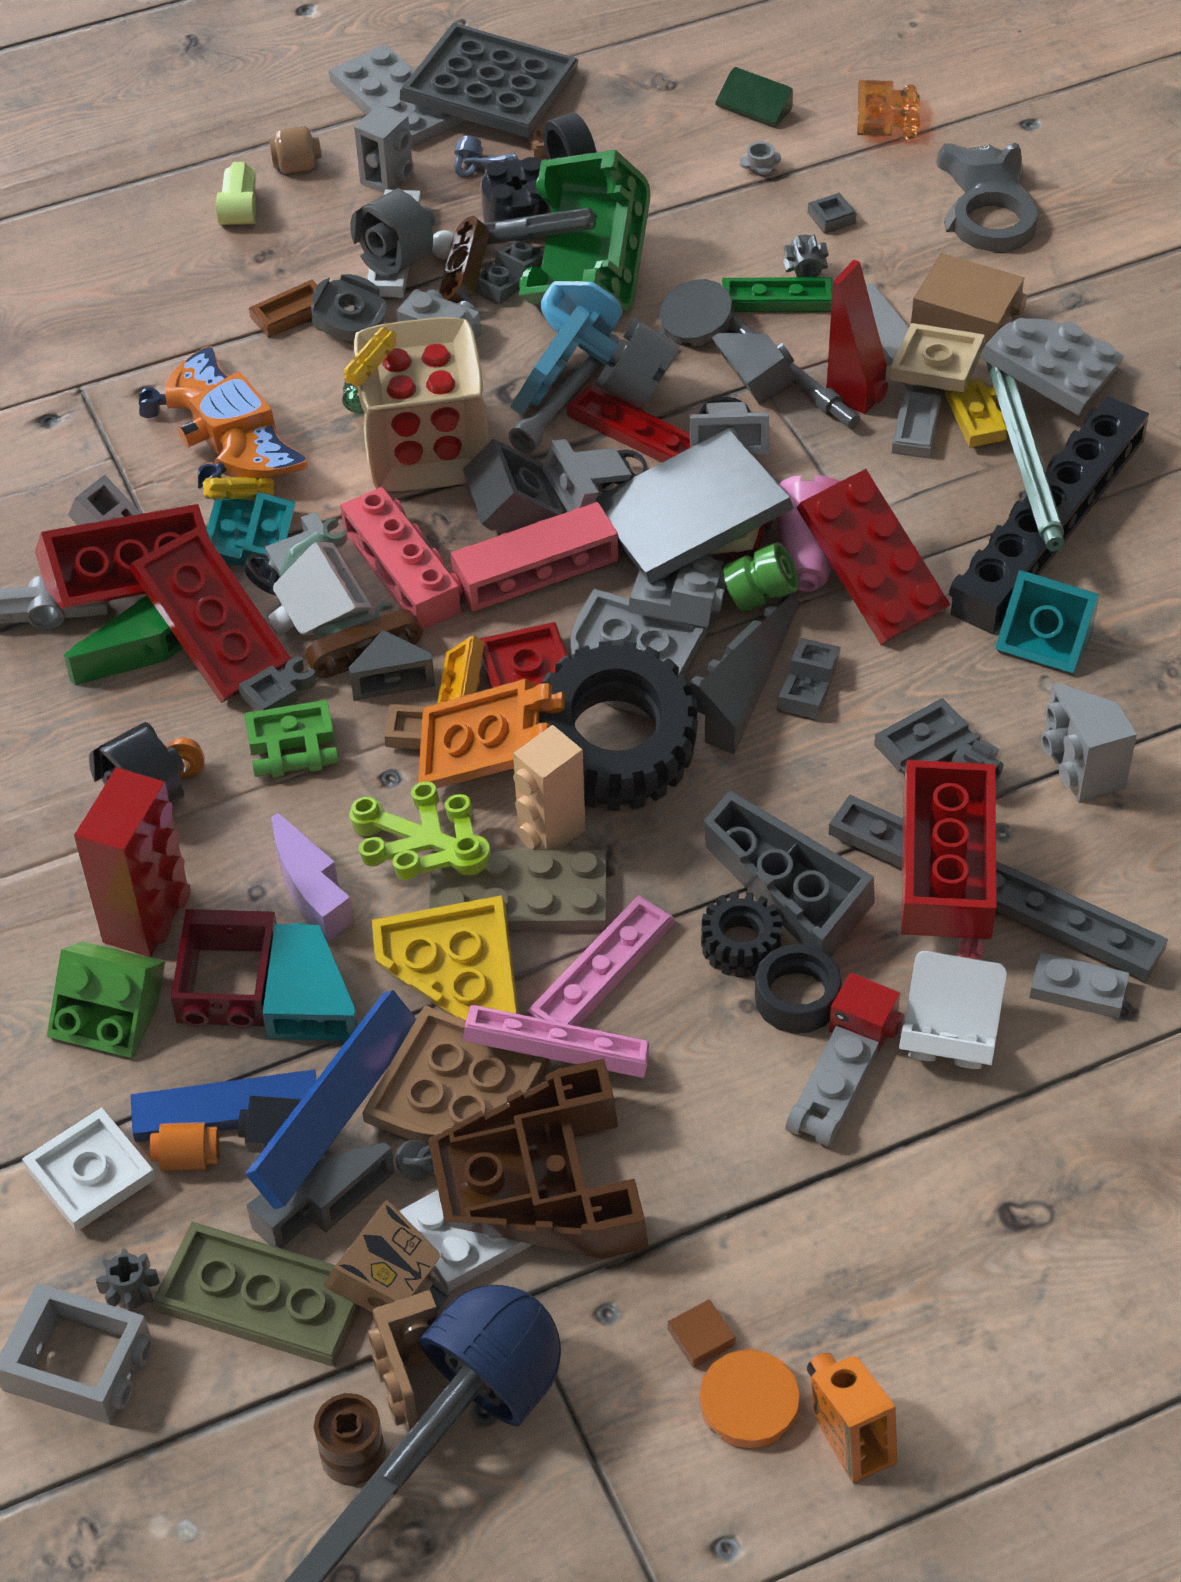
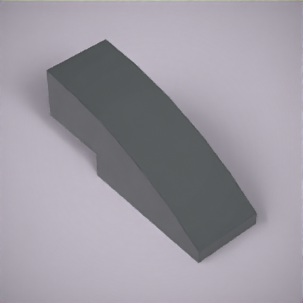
M384 1142L355 1148L318 1161L284 1207L274 1210L264 1196L260 1194L247 1204L252 1229L269 1245L281 1249L312 1222L326 1233L395 1173L391 1147Z

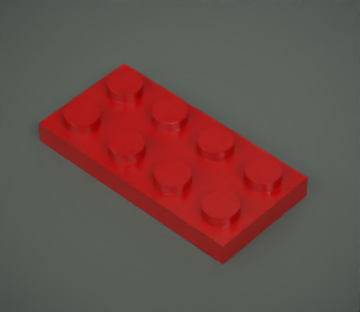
M867 469L801 501L796 507L880 645L945 611L951 605Z
M201 526L132 562L129 569L221 703L239 693V684L270 666L280 670L291 659Z

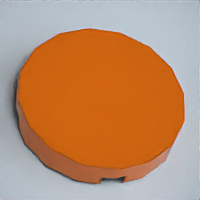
M745 1349L727 1353L712 1363L702 1378L699 1405L704 1422L711 1431L713 1429L715 1433L721 1436V1440L732 1446L754 1449L772 1445L782 1438V1434L789 1427L791 1429L797 1419L800 1392L795 1375L783 1361L767 1352Z

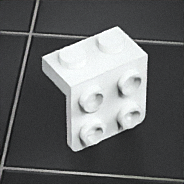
M930 951L919 952L914 961L905 1023L901 1033L899 1049L909 1050V1057L924 1061H935L936 1055L954 1058L955 1065L969 1069H981L982 1064L992 1065L1007 975L1005 966L1000 963Z

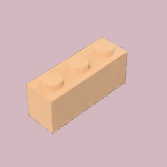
M552 725L513 753V779L516 790L515 807L518 820L517 834L522 843L529 849L561 850L586 831L583 749Z

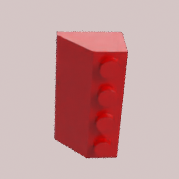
M199 504L42 531L35 554L45 588L63 610L146 594L129 569L132 562L198 526L202 527L207 536L208 533Z

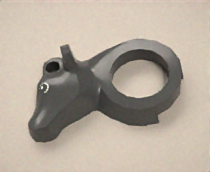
M952 143L944 144L937 155V166L948 172L965 192L946 213L944 220L946 232L954 231L961 241L976 249L992 251L993 253H1005L1019 249L1031 241L1036 233L1038 211L1032 198L1021 185L1023 163L1019 144H1009L1004 150L995 148L990 144L972 148H965ZM998 206L1014 212L1020 221L1014 226L1005 229H989L972 222L968 214L980 207Z

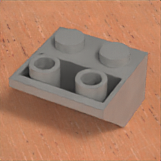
M1061 683L1052 685L1050 701L1045 708L1046 724L1044 732L1041 733V743L1046 755L1052 756L1058 765L1060 778L1064 786L1071 788L1078 802L1126 789L1137 733L1117 702Z

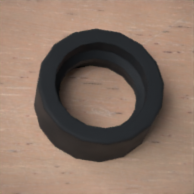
M568 113L553 118L544 125L543 138L548 160L597 152L588 126L577 113Z
M797 944L785 945L775 949L760 962L755 975L754 994L756 1008L763 1019L778 1030L796 1034L810 1033L820 1029L830 1022L831 1005L842 986L840 969L829 955L815 947ZM802 973L812 976L821 982L825 992L819 1000L809 1004L795 1005L784 1002L776 997L771 990V985L777 978L786 974Z

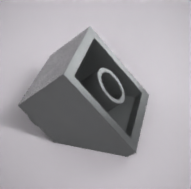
M492 439L463 468L469 485L468 491L474 499L478 510L477 516L482 525L491 531L497 530L504 534L566 513L563 503L542 470L544 464Z

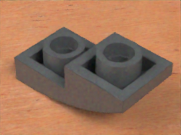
M516 240L496 251L495 264L479 273L475 292L500 304L520 289L519 282L526 268H540L542 266L544 252L523 240Z

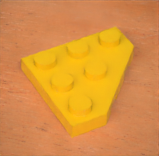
M502 895L371 920L375 960L379 967L446 1013L467 1020L470 1005H476L519 1014L506 904Z

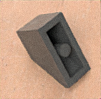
M717 333L711 337L726 362L759 405L797 379L789 366L794 362L790 352L782 342L776 346L767 334Z

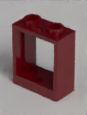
M185 910L170 997L176 1023L195 1027L206 1024L232 1025L237 1028L265 1026L263 1007L274 926L277 924L275 912ZM200 950L260 951L254 995L193 993Z

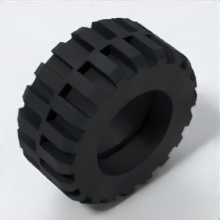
M612 640L600 641L598 648L590 650L589 645L575 649V658L572 660L568 656L560 659L555 664V673H547L541 683H550L552 685V694L558 692L565 693L564 710L558 713L539 712V723H548L550 726L554 725L583 749L585 806L595 808L597 803L607 804V811H620V804L630 803L631 809L645 806V798L651 796L654 801H657L667 795V785L676 787L683 778L684 769L688 768L691 764L698 725L697 700L691 695L692 686L688 678L683 675L678 677L679 667L671 659H666L664 662L659 659L660 652L649 646L645 651L636 649V642L624 641L623 646H612ZM607 701H621L635 705L648 714L656 726V731L641 745L627 750L616 751L603 749L588 742L576 729L575 722L584 711L596 704Z

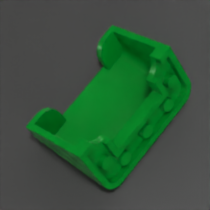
M617 150L541 161L536 188L538 194L551 207L550 213L590 207L597 214L596 227L592 230L546 236L541 268H526L519 282V296L530 304L541 305L543 295L555 281L593 282L613 295L620 302L623 312L629 311L635 301L651 192L646 177Z

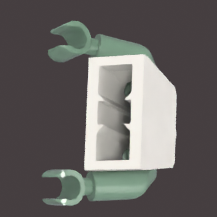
M327 519L324 522L322 533L314 532L289 548L279 572L280 578L273 586V590L282 606L268 616L271 625L278 633L283 635L295 626L300 634L315 635L320 639L378 618L381 611L389 610L393 607L391 603L383 602L378 605L375 613L369 614V612H366L372 606L336 548L346 543L348 538L347 530L342 531L339 535H331L329 533L339 525L338 519Z

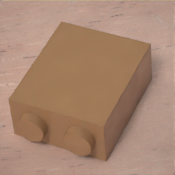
M940 253L913 298L911 323L984 334L986 345L999 329L1014 321L1015 315L1020 316L1027 301V294L1022 293L1024 277Z

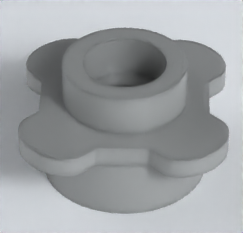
M753 142L747 147L746 157L740 159V166L744 169L750 168L754 173L767 175L772 172L773 165L781 161V155L775 152L774 146L768 142Z

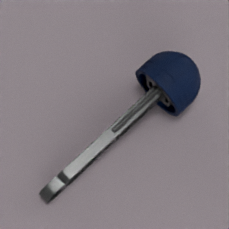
M485 1285L461 1294L443 1310L419 1339V1344L432 1364L450 1381L449 1385L285 1582H324L472 1401L506 1424L518 1427L523 1423L552 1386L561 1358V1343L555 1322L547 1309L536 1298L515 1287Z

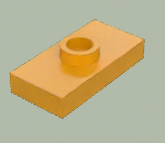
M476 636L469 637L446 652L437 704L476 693L480 683L479 673L484 649V642Z

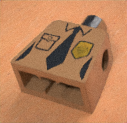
M385 1200L334 1266L323 1284L332 1292L372 1313L374 1308L427 1290L431 1291L438 1311L449 1296L447 1292L427 1278L441 1257L439 1251L388 1200Z

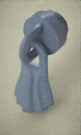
M462 136L460 141L456 143L454 151L456 155L455 172L461 177L473 175L477 168L485 169L491 162L519 160L515 153L482 158L483 147L481 146V141L472 136ZM463 159L464 163L470 166L466 171L462 170Z

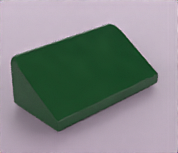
M734 67L730 71L715 101V105L776 127L792 109L793 89L779 82Z

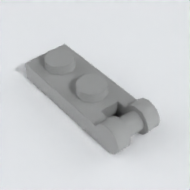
M836 1026L797 1104L792 1107L789 1113L785 1130L797 1135L805 1132L815 1136L817 1143L830 1147L878 1053L879 1042ZM815 1112L825 1117L822 1120L820 1118L812 1116L811 1113Z

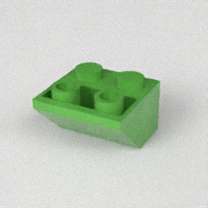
M84 941L61 949L46 1037L130 1058L133 1057L158 1006L166 961Z

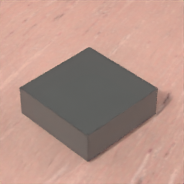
M840 193L808 203L807 213L824 234L856 223L857 213Z

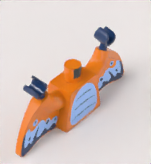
M211 346L201 348L184 360L172 372L165 385V394H160L154 388H145L139 395V414L144 418L156 417L159 414L160 405H167L168 409L185 408L192 411L194 420L178 426L182 442L189 448L202 441H206L213 451L219 455L215 459L214 464H205L199 467V489L203 487V482L206 478H221L222 474L231 477L264 478L290 474L308 467L306 457L285 444L278 437L271 407L240 371L230 376L222 371L214 348Z

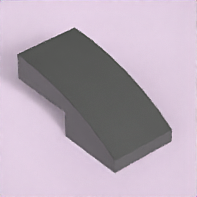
M801 638L790 661L789 675L778 696L777 710L817 719L827 696L841 647Z

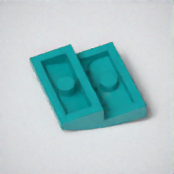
M257 492L255 502L246 499L214 500L206 529L209 539L227 565L243 566L251 554L267 555L265 552L266 546L287 539L296 502ZM253 562L251 563V566H254V567L257 566V565L254 564Z

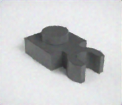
M297 656L290 659L286 663L285 669L281 672L270 666L239 684V695L254 711L289 706L298 701L297 690H308L316 684V671L311 669L306 673L299 674L304 670L303 658Z

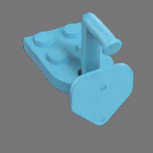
M555 281L543 295L541 311L547 322L558 334L537 362L510 408L522 416L531 403L538 407L550 389L549 387L556 381L577 347L604 365L614 368V365L608 361L618 344L608 338V336L621 318L623 309L620 302L613 295L593 282Z

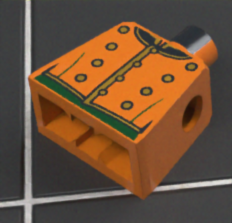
M828 1352L815 1356L807 1365V1372L811 1377L813 1414L851 1482L856 1483L896 1464V1407L858 1357L850 1356L837 1362L833 1355Z

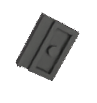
M941 698L875 734L874 746L899 772L903 771L905 773L907 760L951 762L957 749L963 743H968L972 746L975 740L980 741V736L977 733L973 734L968 729L969 724Z

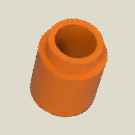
M206 1122L160 1124L159 1133H151V1162H159L161 1171L207 1170V1165L219 1164L220 1143L218 1127H207Z

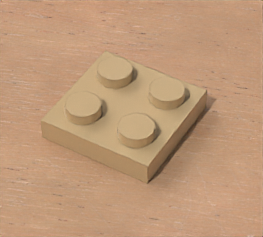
M911 323L891 364L890 380L904 382L909 385H921L945 391L964 393L985 346V335Z

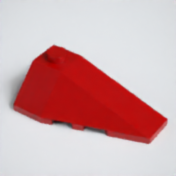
M853 259L833 281L826 388H831L843 398V403L847 407L866 414L875 402L880 403L886 395L888 389V382L885 381L887 364L862 267L859 261Z

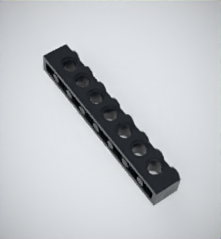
M1107 395L1098 408L1092 407L1082 428L1071 433L1062 453H1056L1051 458L1046 476L1064 529V542H1066L1144 442L1149 417L1148 412ZM1028 495L1022 502L1018 500L1013 505L1003 526H996L989 539V544L984 550L978 549L975 552L969 569L964 575L958 574L949 589V596L952 597L950 615L990 634H994L1004 621L1019 570L1040 575L1058 552L1048 550L1045 542L1041 540Z

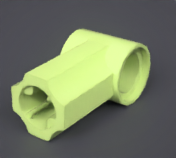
M233 162L229 168L225 169L222 192H218L216 198L219 225L256 224L255 169L250 168L245 162Z

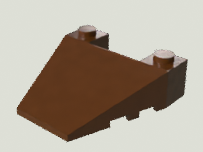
M604 1059L559 1068L546 1075V1081L524 1093L518 1090L507 1096V1102L486 1114L479 1111L428 1139L444 1221L448 1227L599 1259L649 1248L646 1222L635 1178L586 1189L574 1137L618 1127L614 1095Z

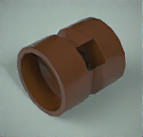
M352 1393L333 1396L321 1405L315 1415L313 1428L323 1470L332 1480L344 1485H358L369 1481L384 1463L386 1453L377 1408L369 1399Z

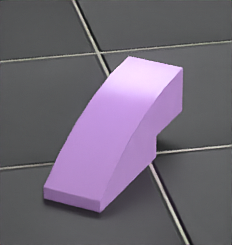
M277 812L271 817L278 862L285 885L309 925H320L328 943L354 923L350 896L338 887L335 862Z

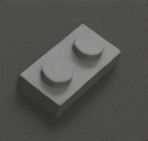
M1040 952L1029 998L1119 1019L1129 972Z

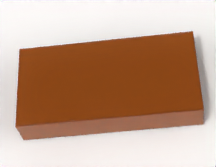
M313 279L249 307L250 318L268 338L313 318L311 304L317 284Z

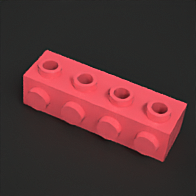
M380 487L340 504L343 531L347 530L348 539L401 610L412 611L423 630L461 614L460 596L463 595V588L460 580L455 573H448L439 552L434 547L431 549L428 547L419 526L408 521L398 499L392 500L385 489Z
M598 502L451 552L452 573H455L463 588L462 597L471 612L619 561L618 532Z

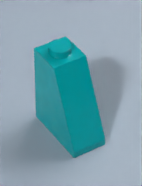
M296 922L292 924H275L263 1007V1018L268 1039L347 1041L358 1026L355 1007L320 925Z

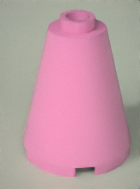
M802 475L793 476L779 484L790 497L794 507L791 511L777 517L780 541L790 554L799 579L798 590L805 592L815 591L825 585L832 569V565L796 508L801 501L840 482L837 479L824 475H815L814 481L802 482Z

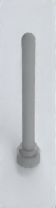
M610 334L608 336L615 343H620L617 335ZM589 355L532 418L519 420L508 434L513 447L522 453H532L542 442L543 428L603 363Z

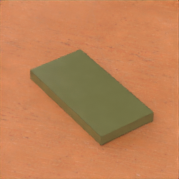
M191 1222L152 1301L153 1309L156 1312L332 1367L335 1366L361 1307L323 1286L333 1270L334 1264L196 1222Z

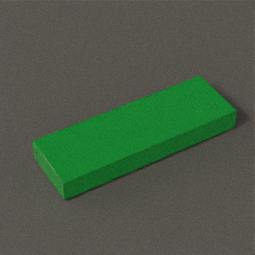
M832 277L722 278V286L729 292L734 312H831Z

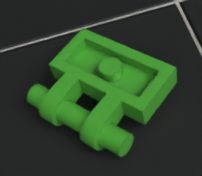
M328 700L244 713L251 755L268 753L269 757L252 761L255 777L272 775V779L285 777L284 772L308 768L310 772L322 771V766L339 763L336 747L319 750L318 745L335 742ZM306 747V752L281 756L282 750Z

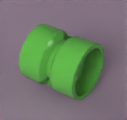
M779 542L756 551L754 559L751 556L745 555L724 565L723 571L727 589L736 606L743 612H748L768 603L769 596L771 598H782L799 589L798 574L793 560L786 548Z

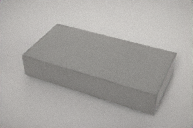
M904 390L892 443V453L930 458L942 395Z

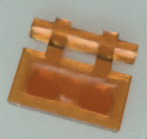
M859 80L857 135L872 137L892 136L893 127H900L906 139L915 138L917 130L920 128V115L917 112L920 108V95L917 93V88L912 84H908L903 90H893V81Z

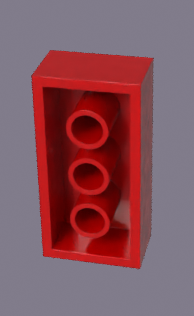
M907 760L903 791L901 935L992 939L997 908L995 764Z
M115 767L75 832L74 838L102 942L151 957L158 943H163L168 937L171 921L177 910L183 909L187 904L191 888L186 879L185 861L181 856L178 843L179 834L175 829L172 803L169 802L165 782Z

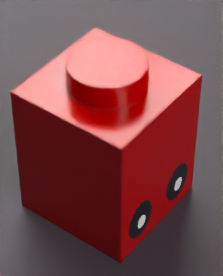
M850 972L831 1005L829 1032L833 1033L835 1027L838 1026L879 1042V1052L887 1037L894 1039L901 1027L904 1013L898 1011L900 992Z

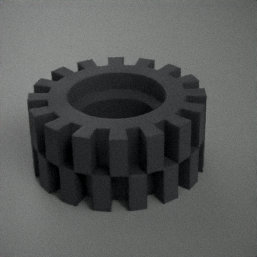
M738 891L730 893L729 901L726 900L724 895L717 897L716 905L710 903L706 907V914L703 913L701 947H703L702 953L705 959L710 957V965L714 969L722 964V973L728 976L731 969L737 970V977H745V970L750 969L752 976H755L760 962L771 951L781 947V915L777 916V908L774 904L767 907V898L760 896L756 902L754 901V893L746 891L745 898H739ZM743 926L755 930L758 933V937L747 942H737L727 938L724 933L730 928Z

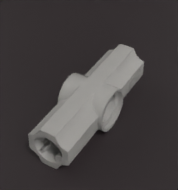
M42 576L32 579L28 587L0 589V624L29 621L36 628L49 630L60 626L64 618L109 614V601L62 610L46 590Z

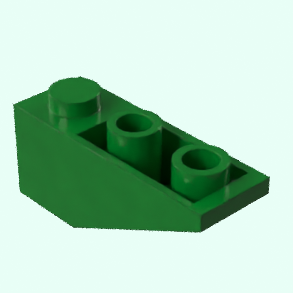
M147 595L140 598L134 605L114 619L107 621L90 636L73 645L70 650L64 653L70 681L78 685L165 662L183 649V647Z

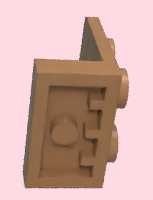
M430 1290L372 1309L375 1329L368 1331L373 1350L372 1360L380 1383L385 1382L389 1394L387 1401L396 1426L405 1423L408 1433L418 1422L414 1393L404 1366H419L430 1361L419 1344V1339L438 1318L437 1308Z

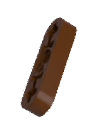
M470 216L463 220L455 230L439 293L442 294L445 300L456 304L460 301L470 302L475 293L489 237V228L475 216Z
M406 609L397 610L314 641L307 648L305 659L310 668L316 671L317 677L329 678L348 671L351 664L371 642L362 648L356 649V647L367 639H372L373 641L382 630L415 645L421 639L423 629L412 611Z

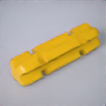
M386 327L380 328L353 358L354 360L345 367V382L347 384L351 383L355 387L363 385L369 378L368 376L387 357V354L396 347L397 342L395 339L397 334L394 331H389Z
M270 477L206 478L203 482V495L206 499L212 500L255 499L257 492L273 496L275 483Z

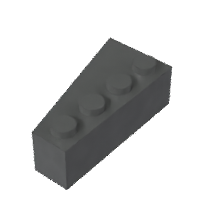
M731 790L725 794L703 820L706 848L749 892L754 893V897L757 900L760 896L768 899L767 907L772 904L775 905L777 916L781 915L782 925L800 944L818 948L832 957L875 903L873 875Z

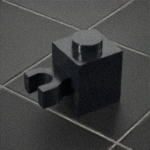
M250 1096L248 1110H240L238 1121V1137L245 1138L248 1151L261 1153L302 1099Z

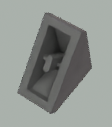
M384 630L380 632L349 667L354 701L435 686L431 653Z

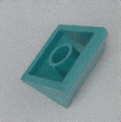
M1019 570L995 649L1075 673L1093 633L1100 594Z

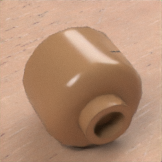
M306 126L279 129L275 133V139H269L273 168L279 167L280 172L284 175L311 172L315 168V159L322 158L319 137L312 138L311 132Z

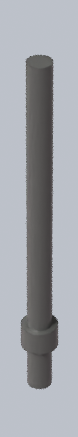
M732 314L728 330L732 333L757 334ZM791 363L789 365L797 378L792 382L816 401L815 404L820 410L829 416L834 415L850 429L858 425L860 416L843 403V398L831 388L825 389L796 364Z

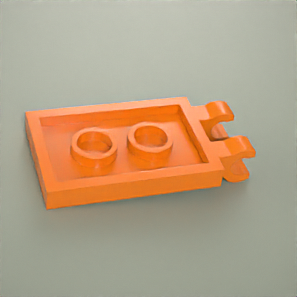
M522 679L423 707L418 783L431 782L437 789L514 769L513 753L550 727L548 723H539V712L558 713L563 711L565 693L558 692L552 694V685L550 683L536 686L527 679Z

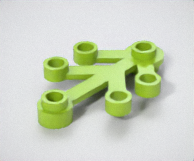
M431 782L418 783L411 790L413 803L419 809L422 825L385 812L382 804L373 797H361L352 804L349 816L353 829L357 834L371 836L385 830L405 838L385 844L378 837H370L363 840L359 845V853L362 862L367 866H378L385 860L393 859L392 862L397 877L403 880H410L421 873L449 866L455 868L459 874L475 875L483 871L488 865L491 855L489 843L485 838L473 834L470 820L473 815V809L469 797L464 794L453 795L445 802L448 819L455 824L456 838L441 832L436 807L439 802V796L436 786ZM429 849L440 851L423 857H418L417 852Z

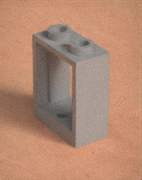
M36 1283L0 1353V1386L2 1391L111 1425L117 1410L124 1409L130 1399L133 1388L132 1379L138 1366H144L152 1352L153 1338L150 1335L145 1316ZM59 1318L121 1337L97 1388L35 1369Z

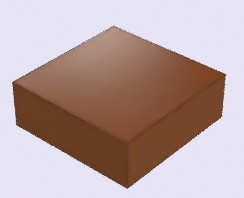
M710 1299L668 1321L669 1333L693 1368L735 1345V1335Z

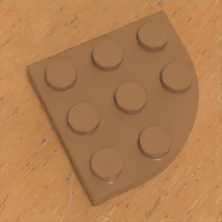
M424 1005L362 1112L363 1121L403 1138L419 1140L429 1144V1138L475 1113L482 1111L483 1114H486L506 1103V1097L518 1090L524 1093L534 1088L549 1063V1059L462 1041L466 1020Z

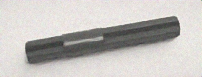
M588 207L483 224L489 228L487 245L592 230L596 227L597 214Z

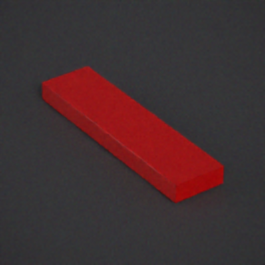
M588 385L567 406L568 417L661 463L690 448L689 433L636 407L634 408L626 402L591 385Z

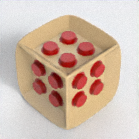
M455 317L426 318L376 325L357 332L354 339V357L380 328L386 327L389 331H394L397 334L395 339L397 342L396 347L387 354V357L368 376L369 378L363 385L358 387L359 398L364 412V439L368 466L375 488L383 487L387 492H408L467 484L463 468L489 443L487 411L482 397L483 380L474 332L468 320Z

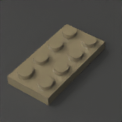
M606 850L491 851L487 867L475 875L459 874L452 866L431 871L429 909L502 895L506 904L509 932L604 931L606 929Z

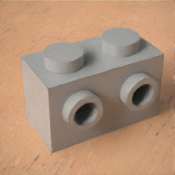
M378 104L354 126L360 184L384 193L385 189L395 190L401 183L409 179L413 173L414 163L412 161L408 115Z

